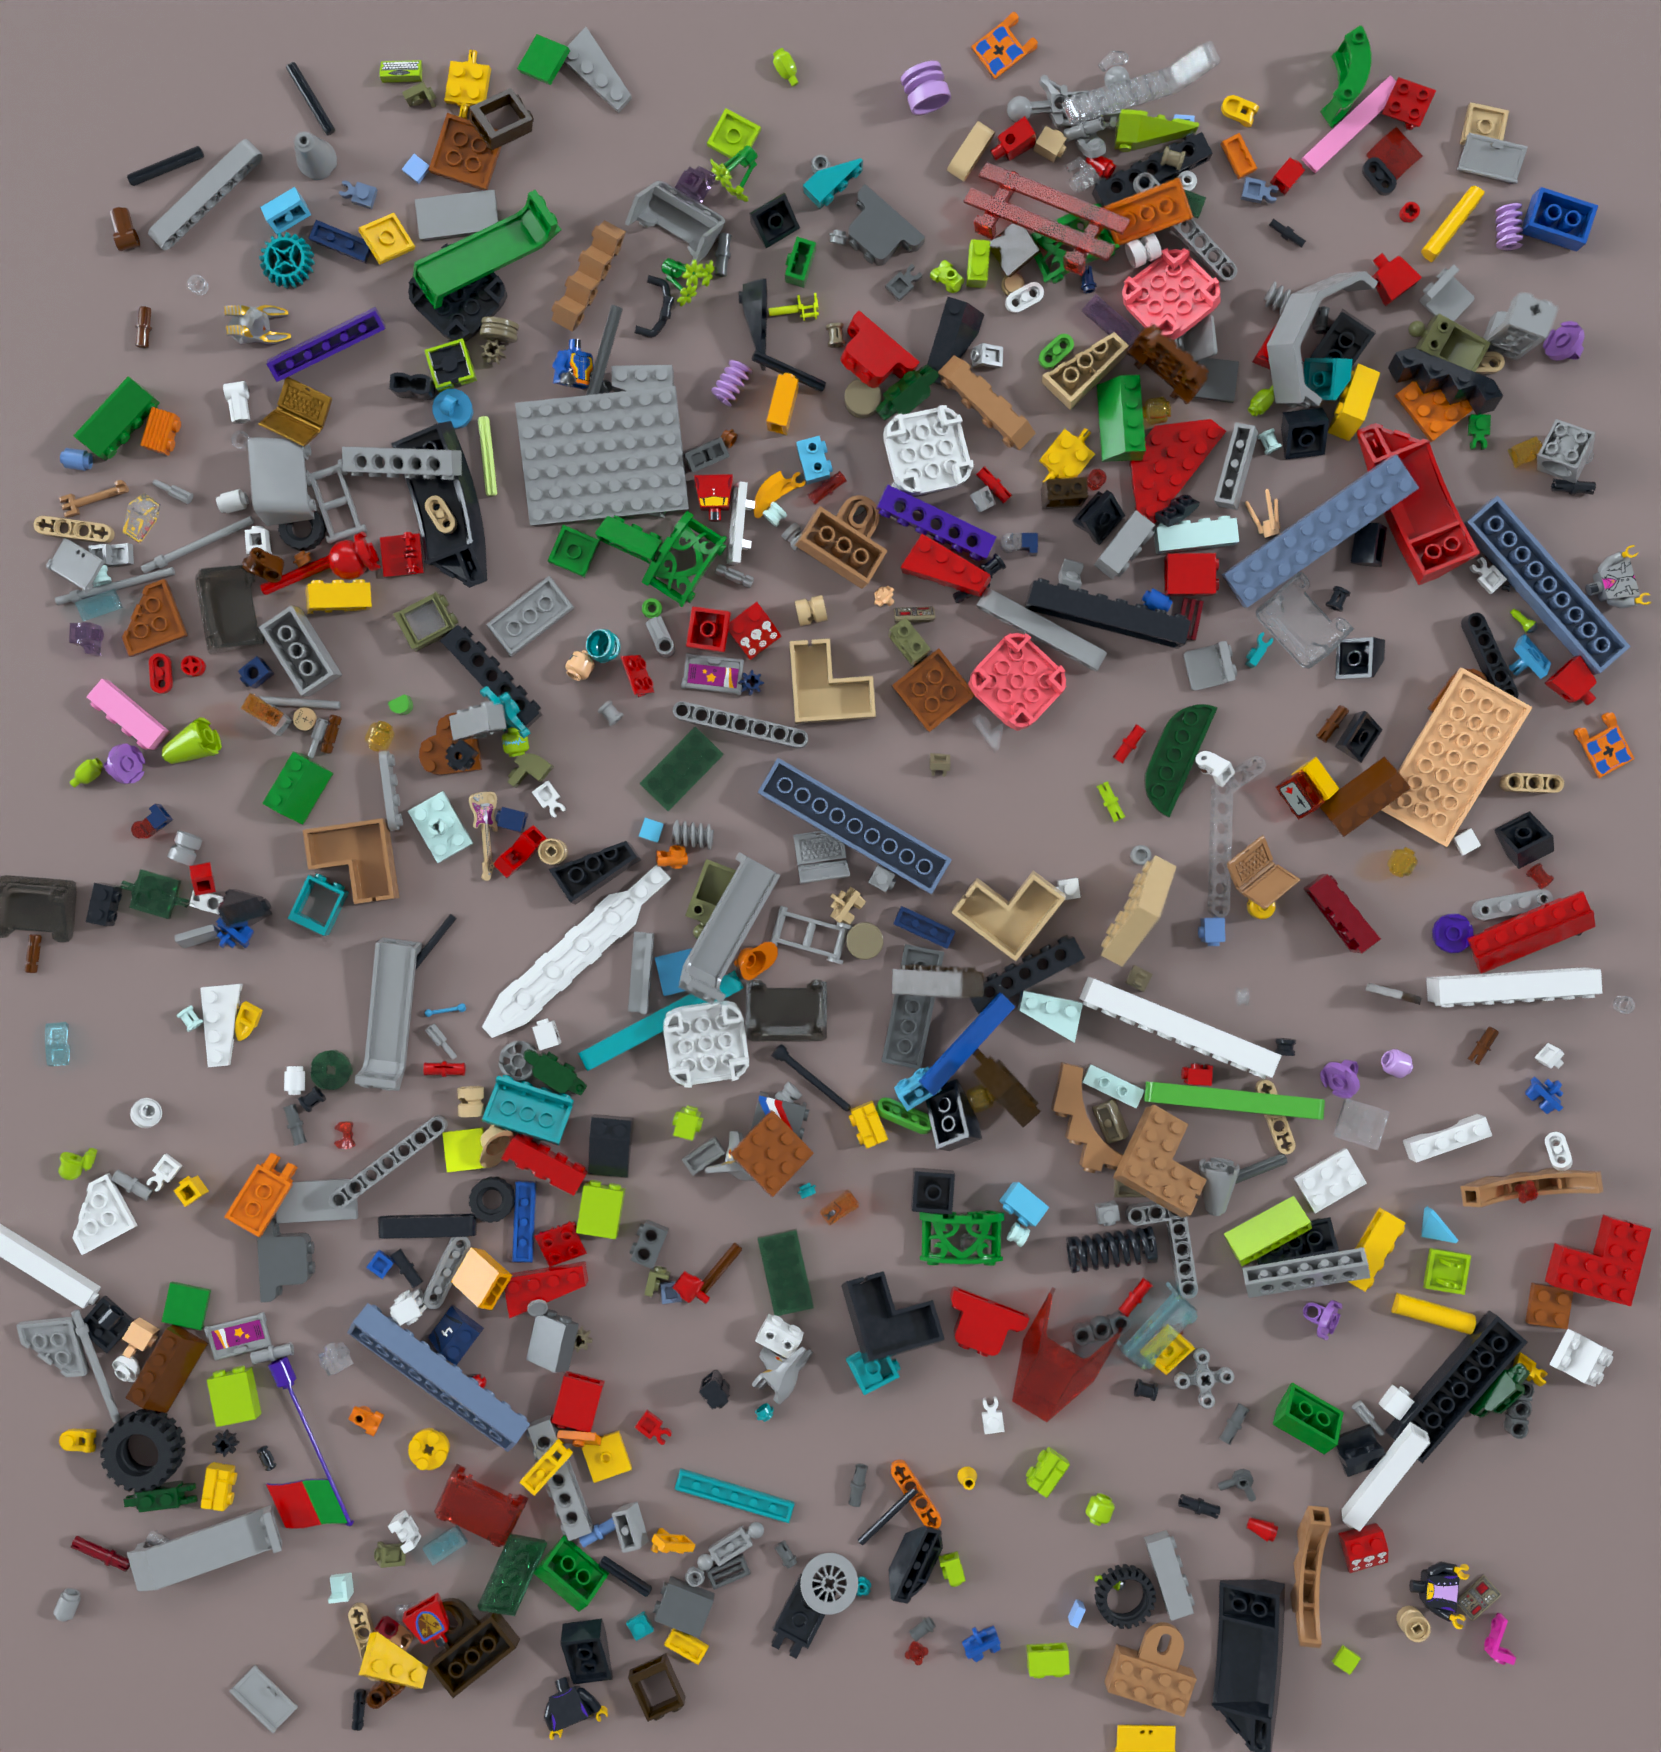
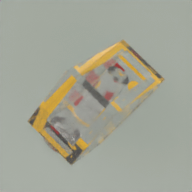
M145 493L130 502L127 508L123 533L137 543H141L158 519L161 504Z

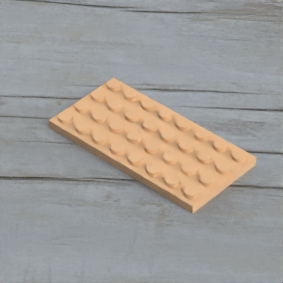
M1460 668L1398 770L1411 789L1381 811L1448 847L1533 707L1464 668Z

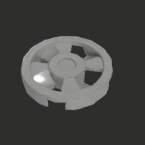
M514 1041L507 1044L501 1050L499 1056L501 1072L518 1081L530 1078L533 1075L532 1065L524 1060L523 1053L527 1049L537 1052L536 1049L525 1041ZM515 1045H523L521 1053H516ZM504 1057L510 1058L509 1064L504 1065ZM517 1069L521 1070L522 1076H515Z

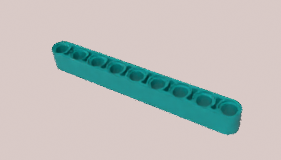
M735 970L724 975L720 983V991L726 995L725 998L744 988ZM689 994L581 1051L578 1055L586 1070L589 1071L663 1032V1024L667 1012L681 1006L708 1002Z

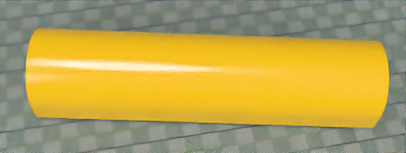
M1471 186L1421 250L1423 257L1431 263L1435 261L1485 194L1484 190L1477 186Z
M1396 1292L1391 1310L1392 1313L1469 1335L1473 1333L1476 1326L1475 1315Z

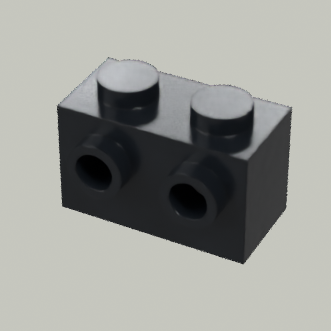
M94 883L86 922L101 926H114L118 916L117 911L122 898L123 887L107 883Z

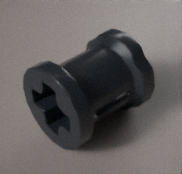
M995 553L993 558L987 563L981 564L980 568L990 574L992 579L993 575L1000 569L1004 570L1006 565L999 555Z
M1334 586L1332 597L1325 605L1334 611L1342 612V606L1351 592L1345 588Z
M315 1086L310 1093L304 1097L301 1096L298 1100L301 1106L310 1113L312 1108L318 1103L324 1102L326 1097Z
M1137 1379L1134 1387V1397L1143 1396L1150 1398L1151 1401H1155L1158 1394V1383L1149 1384L1142 1382L1141 1379Z

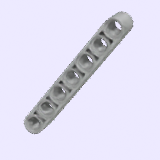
M248 139L239 142L149 229L148 235L162 250L170 249L261 162L263 158L262 153Z
M1146 172L1141 173L1133 181V188L1136 193L1160 185L1151 174ZM1140 178H1145L1148 181L1146 189L1139 186ZM1193 219L1184 221L1190 227L1188 233L1182 232V223L1169 227L1218 280L1225 282L1235 278L1237 275L1236 265ZM1196 237H1200L1203 240L1201 248L1195 246L1194 241ZM1211 251L1217 255V260L1214 263L1208 259ZM1224 266L1230 268L1231 273L1229 277H1225L1222 274Z
M986 588L976 605L982 611L1028 634L1091 670L1098 671L1107 654L1101 648L992 589Z
M684 701L677 702L673 707L674 716L681 721L797 749L804 748L808 743L807 733L801 729ZM680 706L687 707L688 712L685 716L677 714ZM699 711L707 712V718L704 721L697 720V713ZM718 716H726L727 722L725 725L719 726L716 724ZM738 720L746 722L744 730L736 729L735 724ZM757 725H764L766 727L763 735L755 733ZM778 729L785 731V737L781 740L774 737V733ZM796 734H802L805 737V741L802 744L794 742L793 738Z
M441 1115L432 1117L330 1195V1206L336 1210L344 1208L446 1130L448 1126L446 1118ZM434 1120L442 1123L441 1130L433 1128L432 1123ZM417 1133H424L426 1141L419 1142L416 1138ZM401 1145L409 1147L410 1152L408 1155L401 1153ZM385 1157H389L393 1160L392 1167H388L384 1164ZM368 1170L376 1171L377 1178L370 1179ZM352 1182L360 1184V1191L356 1192L352 1189ZM337 1194L344 1197L343 1204L336 1202L335 1196Z

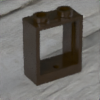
M512 88L469 107V120L491 151L532 132L533 115L529 110L525 109L520 96L516 95ZM510 104L520 120L495 131L485 115Z
M1087 477L1046 479L1041 488L1042 509L1082 507L1088 498Z
M663 1654L630 1669L628 1680L647 1722L651 1720L657 1721L664 1717L666 1713L671 1711L677 1712L682 1709L686 1696L667 1654ZM665 1670L676 1696L651 1706L641 1681Z

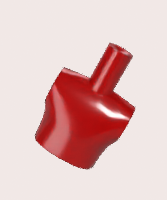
M686 1271L681 1274L673 1286V1289L680 1297L688 1303H691L695 1297L705 1304L710 1299L708 1295L701 1291L705 1282Z

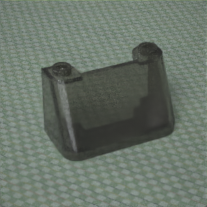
M242 565L201 568L195 576L209 654L261 646L266 641V638L259 629L260 626H257L251 593L252 582H255V574L247 572Z
M12 875L0 876V938L8 937L14 930L52 932V938L57 942H69L74 934L77 896L76 882L63 879Z
M817 979L812 980L811 983L807 984V988H767V985L761 980L747 982V1039L757 1042L823 1041L827 1039V982Z

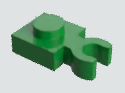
M1470 414L1468 416V436H1473V440L1470 442L1471 450L1476 448V442L1481 444V450L1487 448V440L1484 436L1490 435L1491 415Z

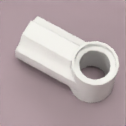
M240 381L224 384V395L229 403L232 423H247L250 421L247 402L249 390L246 382Z

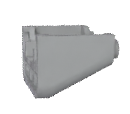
M249 438L248 453L254 510L266 526L314 519L316 503L308 495L305 461L311 456L309 443L303 447L289 439Z

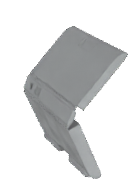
M823 831L793 835L797 864L800 865L798 866L801 884L850 877L847 859L821 862L846 858L844 843Z

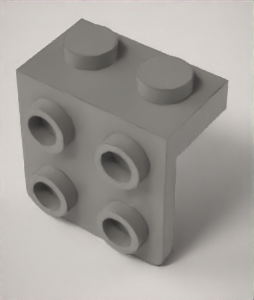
M1455 265L1449 269L1445 267L1436 276L1439 280L1435 284L1431 282L1423 290L1425 294L1419 300L1434 316L1440 313L1452 321H1455L1474 301V296L1453 277L1459 271Z
M1212 315L1206 316L1190 330L1174 340L1177 343V347L1191 354L1195 362L1217 354L1214 317Z
M1227 641L1184 653L1185 665L1192 690H1201L1236 680L1237 669L1234 664L1232 665L1230 658L1232 657V649L1230 645H1227Z

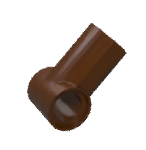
M121 207L113 208L110 211L115 230L113 238L118 250L121 252L140 247V239L133 228L129 210Z

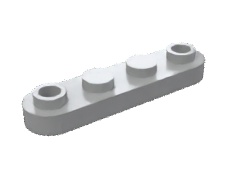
M389 751L379 752V762L389 830L395 831L399 830L400 826L403 825L402 815L398 812L400 797L399 794H396L395 786L398 785L396 774H393L395 758Z
M1535 889L1478 900L1472 906V914L1479 920H1488L1525 913L1553 901V896L1546 889ZM1542 895L1545 896L1544 902H1541L1540 900ZM1484 906L1487 908L1485 914L1482 913V908Z
M452 1237L423 1294L424 1304L429 1309H437L443 1304L453 1284L451 1280L470 1249L471 1243L468 1237ZM457 1241H463L461 1245H456ZM432 1294L436 1295L434 1299H430Z

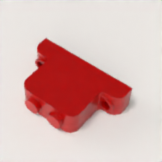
M858 310L854 314L847 328L848 334L853 339L846 345L841 356V363L846 369L854 373L863 383L871 388L879 387L890 374L903 378L905 373L917 369L920 362L861 311Z
M953 1286L950 1293L952 1307L961 1311L954 1327V1336L958 1346L967 1350L973 1348L977 1350L978 1354L988 1357V1355L995 1356L1000 1352L1008 1330L1019 1332L1023 1331L1028 1325L1030 1318L1024 1312Z

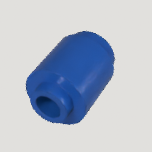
M1154 588L1151 591L1146 590L1141 599L1144 602L1143 605H1146L1152 611L1162 609L1168 612L1173 603L1169 596Z

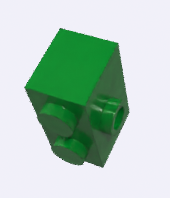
M796 237L792 253H788L785 263L787 265L785 272L786 283L805 288L816 252V242Z

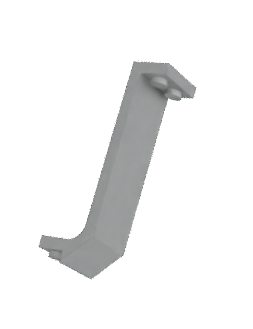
M740 852L735 859L741 863L687 957L679 983V988L712 1005L715 1000L722 1003L726 997L720 991L722 978L780 877L773 870Z
M385 937L376 942L365 1059L362 1069L355 1076V1084H359V1086L380 1088L388 1091L400 1090L407 1060L417 954L422 950V942Z
M272 1505L149 1548H147L146 1542L137 1544L135 1550L127 1552L137 1590L151 1591L270 1549L273 1550V1554L282 1551L283 1542Z

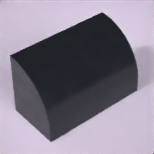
M1368 523L1355 532L1351 563L1361 566L1382 567L1387 533L1386 526L1380 523Z

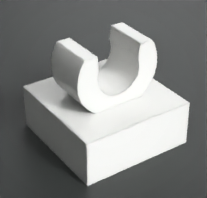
M1549 1043L1534 1057L1539 1063L1549 1068L1555 1066L1559 1069L1564 1064L1561 1060L1564 1053Z

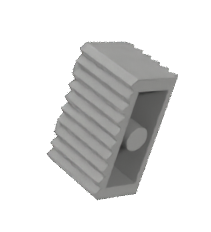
M638 1502L625 1504L612 1513L613 1524H615L617 1529L616 1532L618 1533L617 1536H619L618 1540H620L619 1543L623 1553L638 1550L649 1542Z

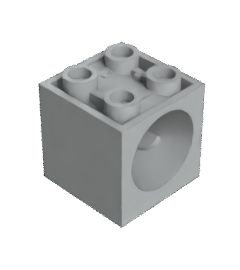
M1556 419L1538 453L1537 470L1576 483L1594 448L1595 432Z

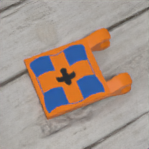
M1012 12L1002 23L971 46L994 79H997L1038 47V42L1034 37L1022 47L1009 28L1018 23L1019 16L1016 12Z
M1607 712L1601 716L1608 728L1589 738L1586 728L1574 730V735L1581 743L1598 778L1634 760L1613 712Z

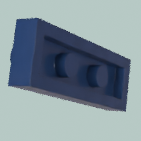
M318 220L315 221L309 235L310 241L363 263L367 262L371 253L364 239Z
M903 906L900 907L893 922L894 925L948 949L956 932Z

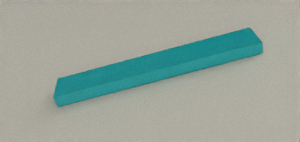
M680 1468L674 1490L786 1523L790 1522L795 1502L682 1468Z

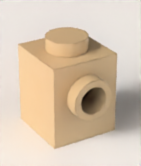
M1045 126L1035 143L1033 151L1054 163L1057 157H1062L1067 148L1064 146L1066 137H1064L1062 132Z

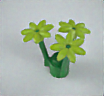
M746 145L743 150H740L724 164L718 165L711 158L710 162L713 167L711 170L717 175L715 180H721L722 186L726 187V190L731 195L736 196L738 200L748 202L749 197L742 194L744 191L743 187L752 170L757 165L755 160L758 158V155L753 148ZM738 164L744 168L749 166L740 185H737L736 189L731 187L732 184L729 180L732 177L729 172Z
M667 258L663 262L662 272L667 275L666 280L672 282L682 295L677 299V302H680V306H683L686 302L691 303V297L697 295L695 291L698 285V278L704 277L702 285L709 286L710 280L713 279L711 273L715 270L712 260H710L709 265L705 264V268H702L703 264L697 265L695 259L692 261L691 266L671 258ZM681 275L683 278H688L686 282L687 289L683 288L675 278H679Z

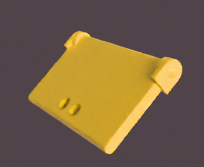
M1117 1725V1747H1115V1752H1176V1726Z

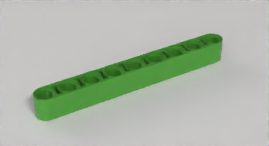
M1147 1081L1144 1102L1324 1120V1099Z

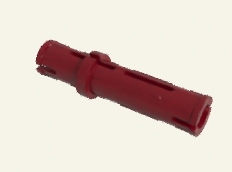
M76 1536L72 1542V1549L104 1562L106 1566L111 1565L124 1572H127L130 1567L129 1559L118 1554L116 1550L103 1548L80 1536Z

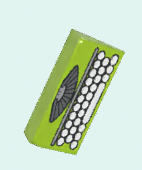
M381 61L379 77L382 83L422 82V61Z

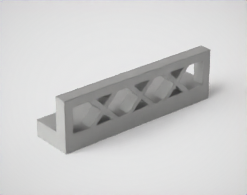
M634 932L629 1012L649 1013L655 933Z

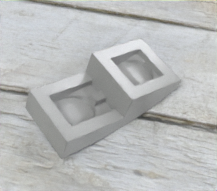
M133 544L89 546L90 553L104 560L103 565L134 564Z

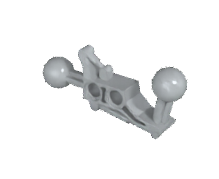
M1114 66L1106 72L1104 77L1105 86L1110 91L1108 108H1102L1090 99L1088 90L1068 92L1066 85L1059 86L1056 82L1049 80L1047 75H1043L1039 84L1045 90L1048 100L1030 102L1024 96L1014 97L1007 105L1008 116L1012 121L1017 122L1024 116L1028 119L1033 114L1049 113L1050 119L1057 128L1061 126H1076L1081 121H1084L1063 119L1064 117L1085 116L1090 119H1096L1102 116L1104 121L1109 120V123H1105V127L1114 129L1121 111L1122 91L1129 85V73L1121 66ZM1080 100L1084 106L1078 107L1074 101ZM1060 102L1064 108L1058 109L1054 103Z

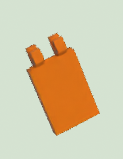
M270 1153L265 1163L256 1165L225 1215L226 1219L258 1237L262 1236L293 1186L291 1178L298 1169L297 1166L288 1162L282 1173L276 1171L274 1168L281 1157L274 1153Z

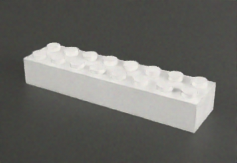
M1586 967L1426 977L1428 1001L1434 1002L1435 1006L1454 1007V1003L1461 1006H1473L1474 1002L1490 1005L1494 1004V1002H1534V999L1552 1001L1555 998H1595V994H1602L1601 969Z

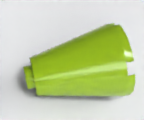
M199 717L163 746L162 757L166 762L176 764L215 756L220 753L218 751L222 748L216 729L212 730L208 726L211 723L207 719Z

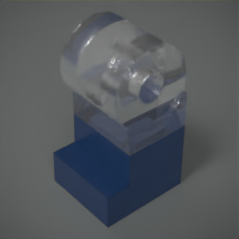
M1006 533L1001 538L1000 547L1006 553H1012L1015 550H1028V556H1037L1038 533Z

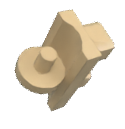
M851 886L846 893L841 890L838 896L832 893L830 897L834 899L831 907L834 911L830 916L839 923L843 922L850 925L855 916L848 911L852 906L860 910L866 901L860 896L861 893Z

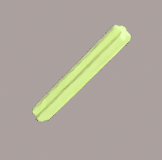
M487 416L478 418L485 492L487 496H496L497 486L490 419Z

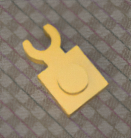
M1519 1352L1514 1358L1513 1366L1518 1363L1523 1364L1530 1372V1375L1526 1378L1527 1381L1533 1379L1534 1383L1540 1387L1546 1384V1381L1542 1378L1546 1377L1548 1373L1543 1369H1537L1536 1362Z

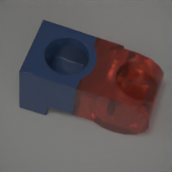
M161 804L152 805L149 808L152 813L142 821H137L132 825L131 832L133 836L143 839L150 838L173 821Z

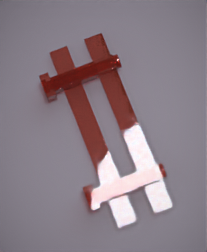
M988 162L985 163L979 177L1000 185L996 194L993 197L971 188L964 199L965 204L985 211L983 216L977 214L974 219L975 233L993 240L996 235L995 224L999 218H1002L1074 248L1072 253L1067 251L1063 257L1064 269L1080 276L1086 270L1085 260L1089 254L1108 261L1115 249L1114 245L1098 239L1103 228L1123 235L1130 223V219L1113 213L1105 207H1098L1023 177L1015 171H1008ZM1014 192H1017L1087 220L1089 224L1084 233L1008 202Z

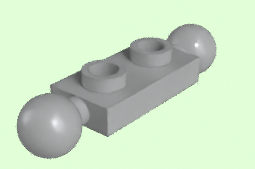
M753 1522L750 1524L748 1531H745L744 1527L741 1526L712 1544L708 1548L711 1554L699 1556L697 1560L698 1567L704 1571L709 1570L714 1561L718 1566H721L753 1546L751 1538L758 1539L763 1535V1525L759 1522Z

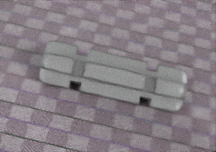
M718 564L715 570L716 575L725 576L726 579L738 584L742 583L743 586L748 588L752 586L754 581L753 577L744 576V573L731 568L727 569L722 564Z

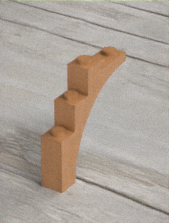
M1061 1062L1051 1109L1056 1112L1055 1115L1067 1117V1114L1070 1115L1065 1137L1070 1139L1069 1143L1081 1145L1082 1142L1084 1143L1079 1162L1080 1166L1084 1167V1171L1095 1173L1096 1170L1102 1171L1103 1164H1105L1106 1168L1116 1170L1123 1155L1113 1150L1100 1138L1086 1114L1082 1097L1084 1068Z
M1546 1168L1536 1173L1516 1172L1506 1177L1486 1176L1461 1186L1463 1206L1484 1207L1505 1200L1538 1195L1603 1192L1601 1171H1558L1555 1168Z
M1308 1506L1297 1530L1299 1551L1293 1562L1296 1582L1290 1596L1292 1611L1296 1615L1299 1645L1303 1647L1320 1648L1322 1645L1319 1589L1323 1552L1331 1527L1327 1507Z

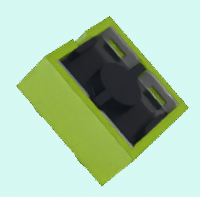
M463 338L424 350L438 392L453 389L454 384L457 383L466 385L477 381Z

